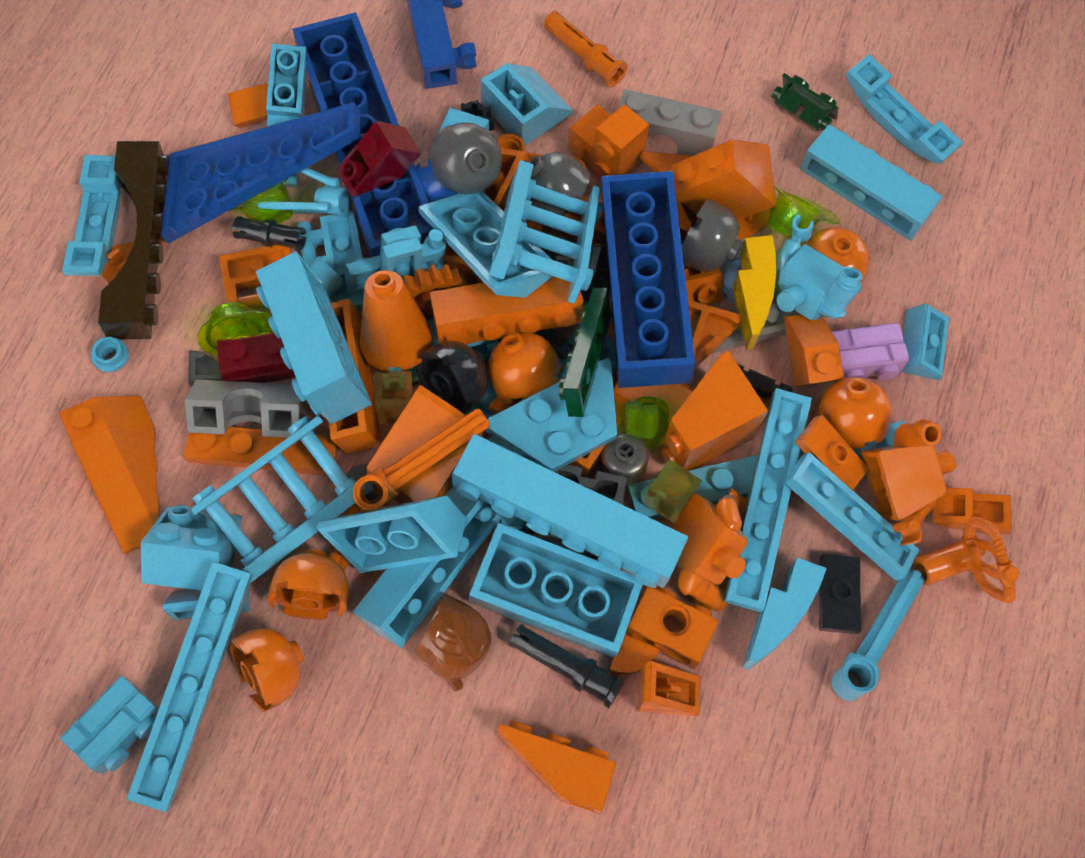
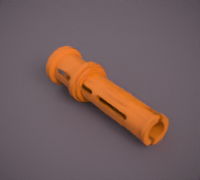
M552 11L544 20L545 24L543 25L544 29L584 60L585 68L591 72L595 71L604 79L606 86L612 88L623 79L628 69L627 63L614 58L608 53L609 50L604 44L592 42L557 11Z

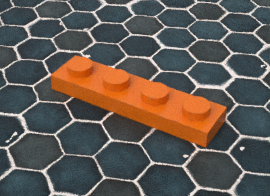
M229 427L225 434L189 433L184 458L190 463L247 468L288 437L262 436V430L239 427ZM316 435L336 461L338 446L331 440L330 436ZM301 440L282 453L296 473L327 476ZM270 463L261 468V470L275 471Z

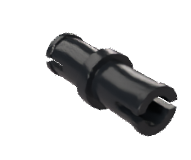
M237 216L232 226V229L240 230V232H233L234 238L261 242L265 247L271 248L272 245L302 250L306 244L307 237L300 236V234H307L305 228L281 225L273 219L259 221Z

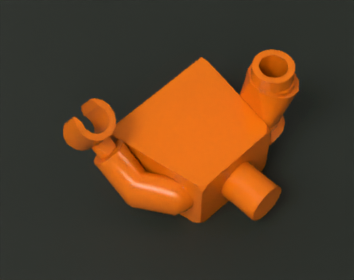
M927 419L918 420L913 424H901L895 431L893 446L861 451L863 462L869 468L867 476L878 513L884 519L901 520L900 523L893 525L894 532L901 531L902 533L901 546L921 542V524L936 505V500L945 495L947 490L943 474L956 469V461L950 451L945 450L936 453L934 445L940 442L942 431L939 425Z
M732 487L729 489V493L719 500L717 505L694 493L672 529L688 536L687 542L676 563L681 568L678 579L679 589L684 595L690 594L699 605L709 611L718 612L727 605L724 602L726 591L717 585L722 583L726 575L732 579L739 577L746 567V562L740 554L747 546V538L740 531L742 522L739 513L746 506L747 499Z

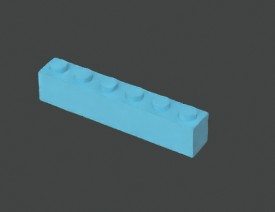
M473 434L452 473V486L456 487V491L461 496L472 501H477L479 498L491 504V508L504 517L512 518L514 515L526 521V525L536 533L541 535L551 533L563 539L562 543L571 550L580 553L586 550L598 556V561L608 568L619 570L621 567L635 574L634 578L648 587L655 588L658 585L664 588L688 539V536L476 434Z

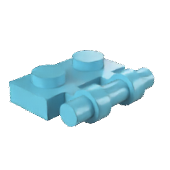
M354 211L347 212L344 216L333 214L319 217L321 229L311 230L309 222L298 223L297 227L305 228L307 233L305 235L300 234L302 237H307L306 244L301 250L302 259L309 266L318 258L316 257L315 248L324 245L326 256L321 257L345 281L346 264L362 258Z
M437 229L431 230L424 244H420L418 237L408 240H396L389 245L382 246L381 271L389 270L396 272L404 281L403 277L405 275L415 276L417 269L422 270L426 268L429 270L431 265H435L436 270H440L443 267V259L441 257L444 255L446 248L443 233Z

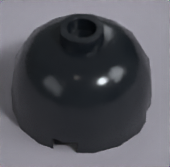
M444 341L428 348L419 354L417 358L422 359V362L416 366L420 385L463 414L473 409L483 398L488 388L486 362L483 356L470 346L458 341Z

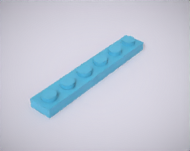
M778 388L772 393L740 530L747 538V546L740 554L746 562V567L739 577L729 578L724 598L725 603L760 613L765 609L791 488L784 482L798 461L800 447L795 441L805 430L812 399L810 397Z
M212 561L126 800L163 812L170 810L253 574Z

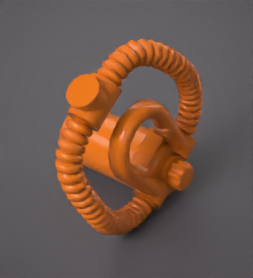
M982 518L970 519L964 526L963 536L960 541L917 556L913 562L914 569L921 572V575L925 578L924 585L928 586L969 570V572H973L974 579L985 593L1004 603L1015 601V581L1019 577V570L1013 566L1012 560H1009L1000 532L988 520ZM979 529L985 532L991 542L978 539L975 531ZM986 550L994 556L997 562V569H995L994 564L989 565L982 561L981 556L985 555ZM984 573L994 579H999L1003 589L991 584Z

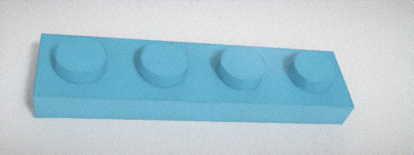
M810 452L801 456L784 483L895 581L905 578L919 549L914 544L901 546L902 534L894 532L893 526Z

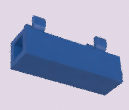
M406 0L425 89L457 84V67L463 69L477 67L474 43H464L457 48H452L443 6L458 8L463 6L462 0Z

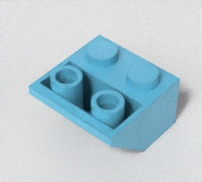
M506 63L481 79V104L484 107L490 106L493 118L508 134H515L521 137L525 145L573 114L571 107L532 67Z
M168 506L141 541V581L145 584L202 591L212 561L232 567L236 548L207 511H202L195 517L188 506ZM230 514L241 528L242 516Z

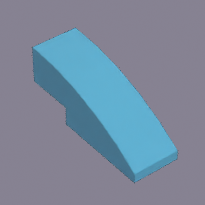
M796 558L788 569L782 591L771 587L768 591L765 609L758 614L742 665L743 668L750 670L766 658L794 630L815 598L827 568Z

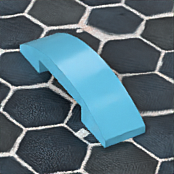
M870 54L847 72L846 77L852 89L867 111L889 134L914 153L929 161L941 164L964 143L940 120L933 126L888 84L892 75Z
M84 156L79 182L83 189V196L74 241H68L62 269L64 275L101 276L107 265L108 259L106 255L112 251L121 196V185L114 171L115 156Z

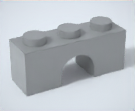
M623 89L619 108L624 104L650 124L647 138L654 134L669 136L677 142V154L694 156L713 147L721 115L720 110Z
M196 380L184 399L188 433L225 434L227 429L233 424L257 422L262 424V436L290 437L291 434L287 429L306 416L308 418L307 400L302 402L299 399L292 384Z

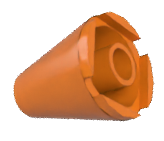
M389 270L378 271L369 276L365 282L359 339L360 349L367 362L380 370L389 371L388 367H400L401 371L410 369L422 362V359H417L419 354L432 347V330L401 276Z

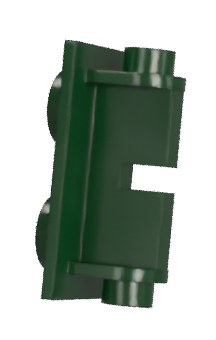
M784 73L782 75L784 87L777 86L771 95L775 99L774 103L792 115L796 113L800 106H803L805 109L799 116V119L817 131L820 129L824 131L829 124L831 125L832 120L829 116L834 119L838 118L839 107L836 106L837 102L826 93L821 92L818 95L810 90V85L799 76L794 75L790 77Z

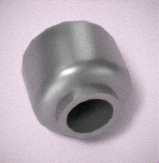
M619 433L615 440L609 442L603 448L599 461L601 472L627 477L626 486L637 483L644 476L649 461L648 448L644 441L636 435Z

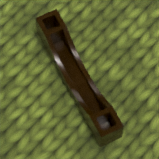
M117 141L114 171L123 191L131 198L135 205L137 230L134 245L126 263L116 277L101 291L98 323L106 337L120 340L151 339L152 326H157L158 308L154 301L155 294H160L161 279L159 273H157V266L163 263V246L159 242L163 222L162 206L165 203L166 194L165 176H168L169 155H164L159 141Z

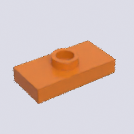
M823 415L814 417L795 441L805 454L810 452L852 490H854L869 470L866 464Z

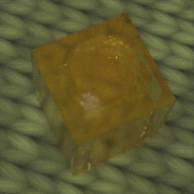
M412 371L374 373L375 409L379 424L395 423L414 395Z
M669 460L650 486L644 504L675 524L694 493L697 492L702 480L672 460Z

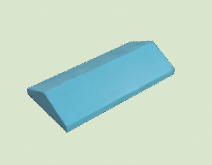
M483 191L476 194H457L419 206V214L434 229L440 230L443 233V239L495 295L526 298L553 277L518 264L516 267H508L504 279L489 275L504 212ZM523 241L519 244L522 245V250L551 259L538 246Z

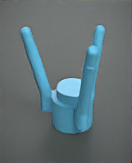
M307 167L300 172L326 184L323 188L319 187L316 190L314 202L271 201L258 203V208L291 210L292 213L302 214L328 213L344 216L349 210L351 195L346 187H340L341 180L339 178L328 177Z

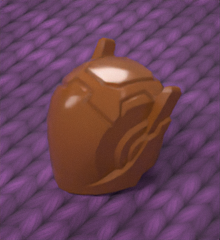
M444 593L425 634L415 650V654L433 673L448 679L454 691H459L463 689L461 679L475 671L489 652L491 632L487 621L477 610L468 604Z

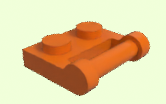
M272 245L271 248L261 247L219 255L226 299L231 316L241 315L243 310L264 307L258 293L239 297L238 290L261 286L256 271L292 254L291 248Z

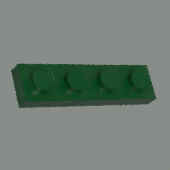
M593 288L589 302L583 304V322L575 330L574 351H569L567 375L566 377H561L559 382L560 400L566 403L568 417H584L612 317L607 288Z

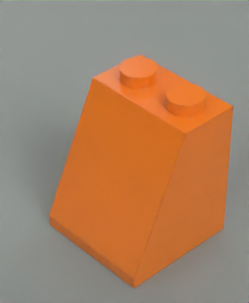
M732 139L671 165L676 198L696 214H698L708 198L731 210L737 220L776 206L770 147L767 144Z
M729 350L720 355L670 420L662 444L661 454L666 464L670 468H675L677 473L694 470L754 439L768 413L767 408Z
M420 385L367 465V474L379 466L384 470L466 415ZM469 442L397 489L399 496L394 498V500L400 505L445 496L452 487V473ZM370 481L374 488L373 491L382 497L383 489L381 485L375 481Z

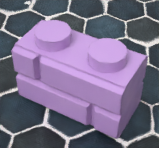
M898 323L832 331L839 343L844 378L878 376L879 380H889L897 377L909 361L905 343H903L901 327Z

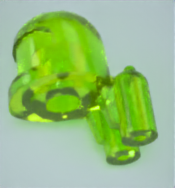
M646 396L627 402L623 424L626 433L642 439L648 450L659 447L664 442L668 429L669 407L667 403L659 398Z

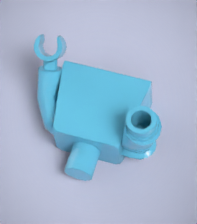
M797 215L792 221L791 239L785 240L776 256V287L774 297L777 299V305L784 312L795 310L810 320H817L824 316L832 319L842 318L847 314L846 307L861 291L862 274L855 268L843 267L806 244L801 247L800 242L811 238L814 222L812 220L808 228L800 229L798 226L801 221V215Z

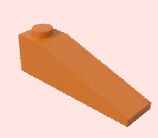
M93 397L59 412L71 444L123 553L126 555L141 548V541L160 517L159 495L157 494L156 479L158 464L155 458L156 428L142 397Z

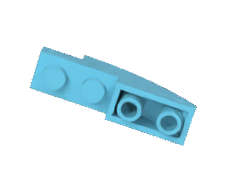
M271 43L266 105L267 127L304 116L306 47ZM299 172L274 186L298 188Z

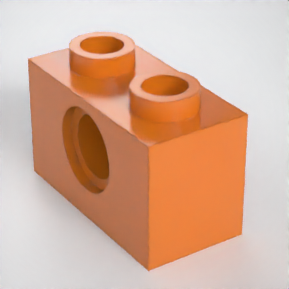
M660 586L656 588L647 587L625 634L661 649L659 653L694 670L700 663L719 620L711 617V611L701 605L691 604L689 606L677 600V595L669 589ZM669 616L677 618L682 624V631L670 632L665 628L663 619Z

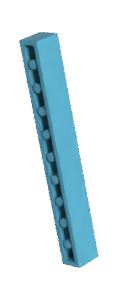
M575 332L568 339L569 343L573 345L572 351L575 348ZM607 334L599 361L608 357L611 361L613 373L616 369L615 346ZM568 353L565 358H559L563 366V373L560 371L557 375L559 382L561 377H566ZM493 434L489 441L522 456L511 449V444L499 436ZM522 456V457H524V458H526V459H528V460L534 462V460H533L532 458H530V457H528V456ZM454 486L450 488L445 496H448L467 518L457 557L386 569L353 611L374 633L400 648L404 646L503 517L491 508V504L479 498L477 501H472L461 496Z

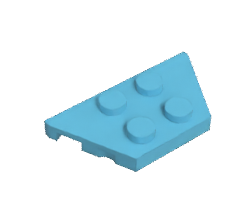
M607 357L598 363L584 417H568L566 403L560 400L558 382L488 418L490 427L485 431L490 435L494 433L511 444V449L522 456L532 458L536 464L553 472L615 440L617 437V424L610 359Z

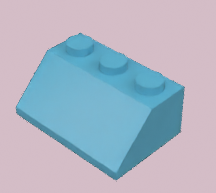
M442 496L318 522L316 529L360 573L457 557L467 518L448 496Z

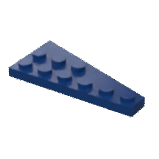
M354 102L171 153L161 236L168 243H171L360 139L361 111Z

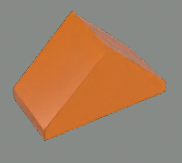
M653 661L645 662L639 675L638 712L699 716L701 676Z

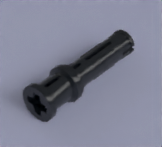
M520 624L516 629L518 633L517 635L513 634L509 646L520 650L572 680V686L575 687V690L579 692L585 690L604 701L606 708L609 709L625 682L626 678L619 675L616 677L598 667L596 660L586 658L584 661L526 628L525 625Z

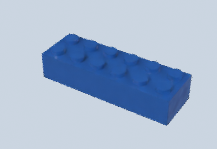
M673 171L602 176L601 200L603 204L602 211L618 388L692 383L695 357Z

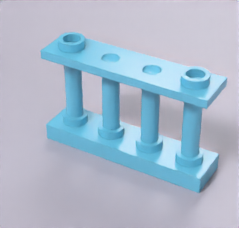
M520 160L509 188L489 275L504 279L508 267H516L518 264L569 281L570 288L567 301L575 303L580 290L587 291L593 276V270L589 269L588 266L594 226L597 224L603 208V204L598 202L600 188L593 186L587 202L536 185V180L530 179L533 164ZM532 198L581 215V220L578 222L532 206L530 199ZM528 219L577 236V244L528 228L525 221ZM523 241L573 258V267L522 250V245L519 244Z
M306 416L287 429L291 434L290 437L217 490L210 485L192 498L196 505L190 511L195 517L204 510L208 512L243 557L240 561L245 567L241 570L253 574L251 582L317 533L318 522L334 519L356 503L353 498L355 479L353 477L348 478L313 432L323 422L319 416L311 421ZM301 440L337 487L334 491L338 496L328 504H325L322 499L320 501L316 499L282 455L285 450ZM268 463L271 464L306 510L303 514L307 520L296 528L291 523L287 525L250 477ZM369 481L364 487L365 495L374 489ZM236 486L240 488L275 534L272 538L276 543L264 552L260 547H254L219 502L221 497Z

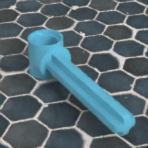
M909 569L906 577L897 581L857 652L848 653L841 667L834 672L831 681L832 688L840 698L846 701H855L876 687L880 673L877 664L925 582V578L918 570ZM848 671L854 672L859 676L861 687H856L850 682Z

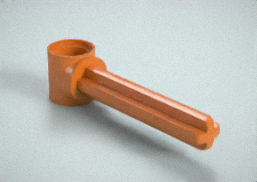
M475 409L384 470L379 466L366 476L360 478L353 488V498L356 504L362 509L369 511L377 510L399 496L397 489L469 442L473 434L479 435L490 427L487 417L480 409ZM368 481H375L381 485L383 496L379 502L369 501L365 497L364 487Z

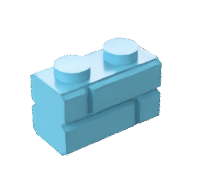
M121 675L60 739L90 769L104 775L107 770L110 772L115 771L127 760L129 756L127 749L138 738L144 740L150 735L159 707L134 683Z

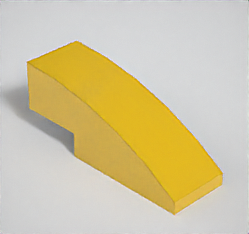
M773 235L745 238L739 254L742 270L738 271L732 290L737 312L743 315L740 326L746 350H753L768 317L774 297L776 252Z

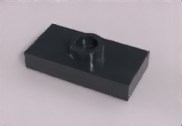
M822 554L819 557V565L827 569L819 588V631L858 634L861 632L860 557Z

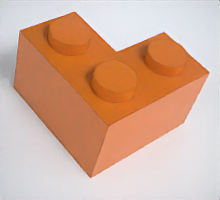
M625 104L612 115L608 114L599 105H596L569 127L568 148L574 157L585 161L591 166L600 179H602V176L631 174L643 162L640 156L645 151L650 124Z

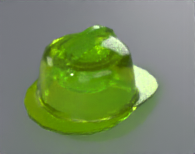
M289 178L229 211L239 209L248 219L259 221L273 219L278 224L290 219L293 215V210L258 208L259 202H292L285 186V182Z
M774 185V189L778 193L775 197L776 206L770 208L768 225L779 233L792 236V221L797 215H801V221L798 226L800 229L808 228L812 220L814 222L813 228L820 221L831 224L840 223L838 216L821 204L805 197L788 193Z
M235 301L219 304L211 310L207 316V322L201 326L197 334L198 344L203 351L210 355L218 356L217 340L266 332L274 333L268 322V318L272 314L254 311L243 303Z

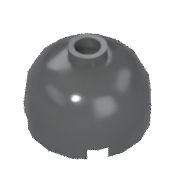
M463 122L452 126L449 125L439 132L430 148L429 161H432L434 171L432 173L435 180L445 189L462 195L476 194L489 188L498 178L502 167V151L497 139L486 128L474 123Z
M552 152L540 158L538 156L534 157L528 162L533 164L530 179L536 180V185L571 197L576 196L579 200L589 185L590 172L579 160L569 154ZM530 199L532 206L561 216L569 212L556 206Z
M708 198L697 214L699 219L694 227L690 228L682 245L684 265L698 271H714L720 268L727 259L734 261L743 243L737 240L740 227L735 215L722 204Z

